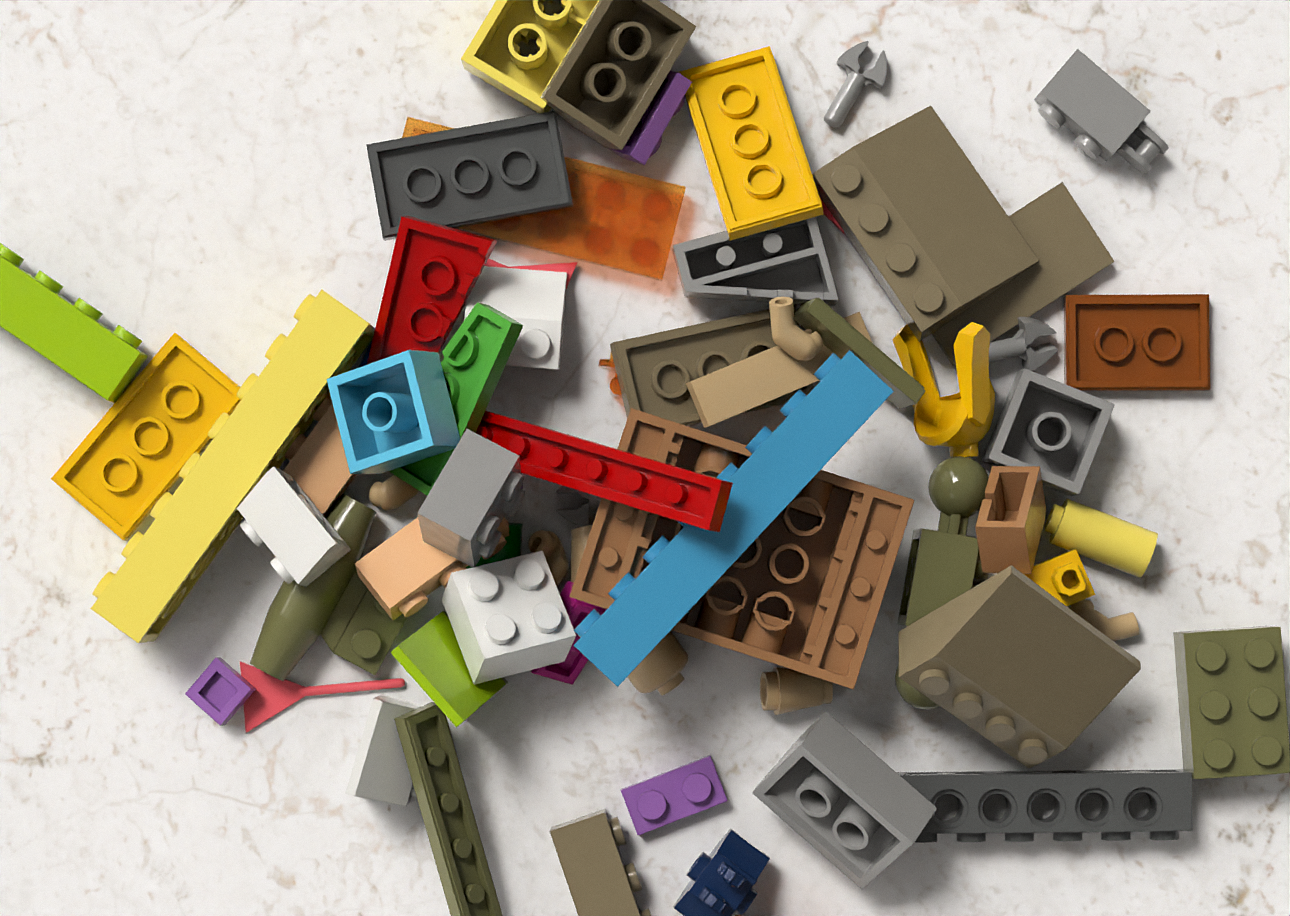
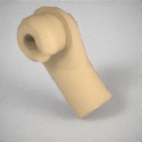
M776 297L769 301L774 343L796 360L807 361L813 359L823 348L821 335L817 331L812 333L811 329L803 331L795 325L792 298Z

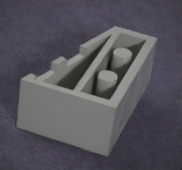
M816 217L731 241L727 231L675 244L672 248L683 293L687 298L769 302L776 297H790L793 299V303L803 304L817 297L831 306H836L839 301Z

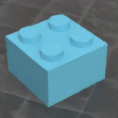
M407 350L327 379L350 474H381L453 450L460 441L438 352Z

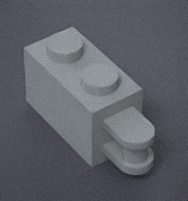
M1079 49L1073 53L1034 99L1041 105L1038 109L1041 116L1057 128H1060L1062 125L1068 128L1077 136L1074 140L1075 144L1093 159H1097L1100 156L1107 161L1117 152L1138 171L1147 174L1152 168L1149 163L1158 153L1164 154L1169 149L1168 145L1142 122L1151 111ZM1133 132L1143 140L1136 150L1125 142Z

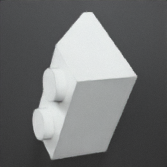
M484 266L467 299L465 319L477 302L490 305L523 325L506 366L559 369L561 365L567 272Z
M274 466L265 473L237 508L245 518L239 524L256 546L259 547L262 543L268 546L276 556L270 563L287 584L295 580L299 585L307 587L351 550L292 476Z
M385 695L373 698L345 794L401 806H407L411 801V797H416L394 718L421 706Z

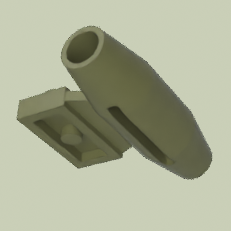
M345 494L341 495L325 518L351 550L307 587L299 585L295 580L290 584L283 581L268 609L250 660L251 665L284 681L321 635L334 654L373 675L377 674L407 617L402 614L395 620H392L359 578L354 564L361 558L377 513L376 511Z

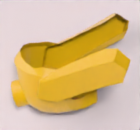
M971 322L958 332L953 346L960 392L940 397L923 341L919 342L906 324L892 340L903 370L926 390L919 401L913 405L914 427L919 440L931 446L949 447L950 457L979 456L978 442L989 432L995 408V392L989 378L991 334L984 326Z

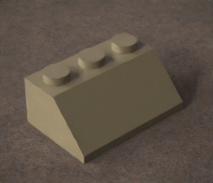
M599 0L540 98L567 123L605 148L622 150L697 26L659 0Z

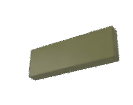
M816 297L801 304L794 313L795 320L805 329H811L812 333L817 331L822 337L823 344L840 359L849 350L894 391L887 399L899 409L916 404L926 390H924V387L820 298Z

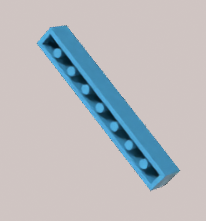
M850 350L842 359L833 353L813 374L820 380L808 395L799 389L779 410L786 417L785 420L773 432L767 426H764L747 444L745 448L752 455L739 469L731 462L717 476L718 479L733 483L720 532L709 531L677 521L684 528L670 542L662 535L642 558L649 565L635 579L628 572L608 593L615 600L602 615L593 609L574 629V632L581 638L573 646L617 687L894 392Z

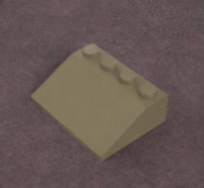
M931 105L853 146L812 173L820 198L919 342L1039 263L1034 252Z
M1012 565L898 631L899 678L1029 769L1066 750L1141 670V663L1138 659Z

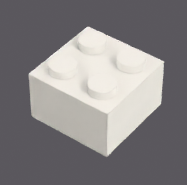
M543 551L452 572L449 577L442 602L474 685L565 662L576 634Z

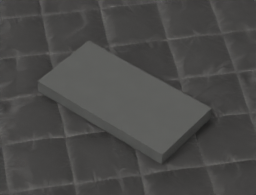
M555 111L366 144L384 241L396 239L401 216H411L443 226L459 228L573 207Z

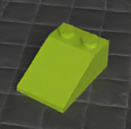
M446 611L439 613L390 652L456 728L508 683L502 677L473 684Z

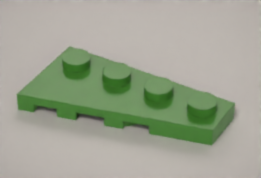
M478 302L442 351L444 359L441 362L460 439L466 429L476 433L523 328L521 323L497 309ZM454 449L390 470L389 472L423 494L428 495Z

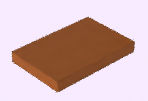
M1209 294L1063 296L1064 384L1081 391L1210 390Z

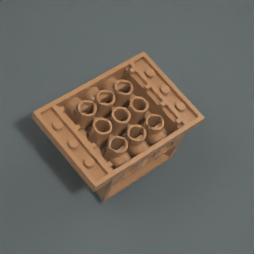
M633 408L630 409L618 449L715 478L731 462L739 469L752 455L745 448L747 445ZM820 470L671 630L854 690L914 500ZM601 498L569 597L608 609L615 601L608 593L628 572L636 579L649 565L642 558L662 535L670 542L684 527L676 520Z

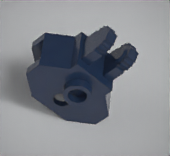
M730 828L709 856L702 852L686 874L691 880L673 908L683 916H732L734 912L742 916L758 894L752 887L757 882L770 857L752 846Z

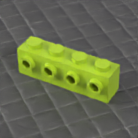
M0 243V326L104 399L115 403L148 358V355L138 349L142 340L120 325L112 331L101 324L98 320L103 315L102 312L81 298H78L75 304L62 297L59 293L64 287L41 270H39L35 277L20 267L24 258Z

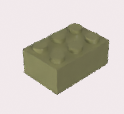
M1258 626L1173 632L1183 770L1192 772V779L1290 773V744L1281 627Z

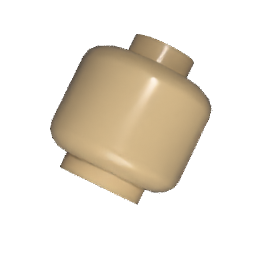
M670 631L627 678L636 690L641 693H650L657 689L661 695H665L685 679L680 672L688 662V654Z

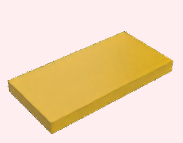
M770 46L678 72L692 82L685 94L686 102L730 241L823 215V206Z
M174 333L58 469L51 480L122 540L127 541L149 515L158 500L180 478L179 473L187 460L195 452L200 454L212 439L207 435L216 420L224 412L230 416L241 401V399L236 397L240 386L180 335Z

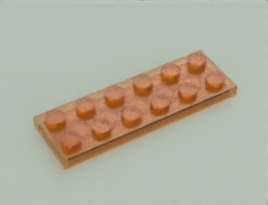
M407 117L402 138L455 128ZM564 156L573 207L454 228L663 281L686 187Z

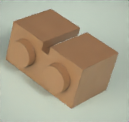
M992 466L985 489V499L982 500L975 525L983 573H999L1012 565L1023 574H1032L1047 513L1040 466Z

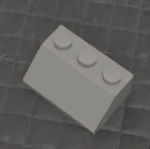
M827 711L798 738L752 792L861 889L865 888L914 844L937 809Z

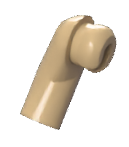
M393 475L383 483L375 482L369 490V499L376 507H381L384 510H394L413 498L419 490Z
M536 531L531 535L528 547L533 553L543 551L555 584L558 587L569 567L562 541L553 532Z
M1087 599L1074 603L1069 607V609L1112 641L1139 635V626L1133 612L1107 618L1099 611L1094 610L1093 603Z

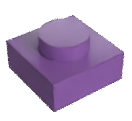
M216 657L185 695L215 722L223 726L228 723L256 688L222 658Z

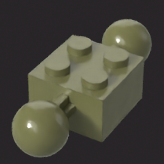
M962 456L948 458L938 464L930 476L929 495L935 507L940 511L937 531L924 528L913 530L897 624L909 626L972 589L973 579L982 578L983 572L977 538L966 536L969 517L980 511L982 500L985 499V489L989 476L984 467L971 458ZM898 664L895 683L903 700L918 709L929 710L940 707L899 678Z

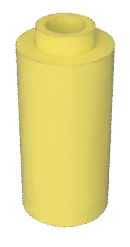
M1068 498L1062 506L1053 505L1044 527V531L1051 533L1049 543L1069 551L1076 549L1079 555L1139 578L1142 577L1149 565L1158 538V533Z

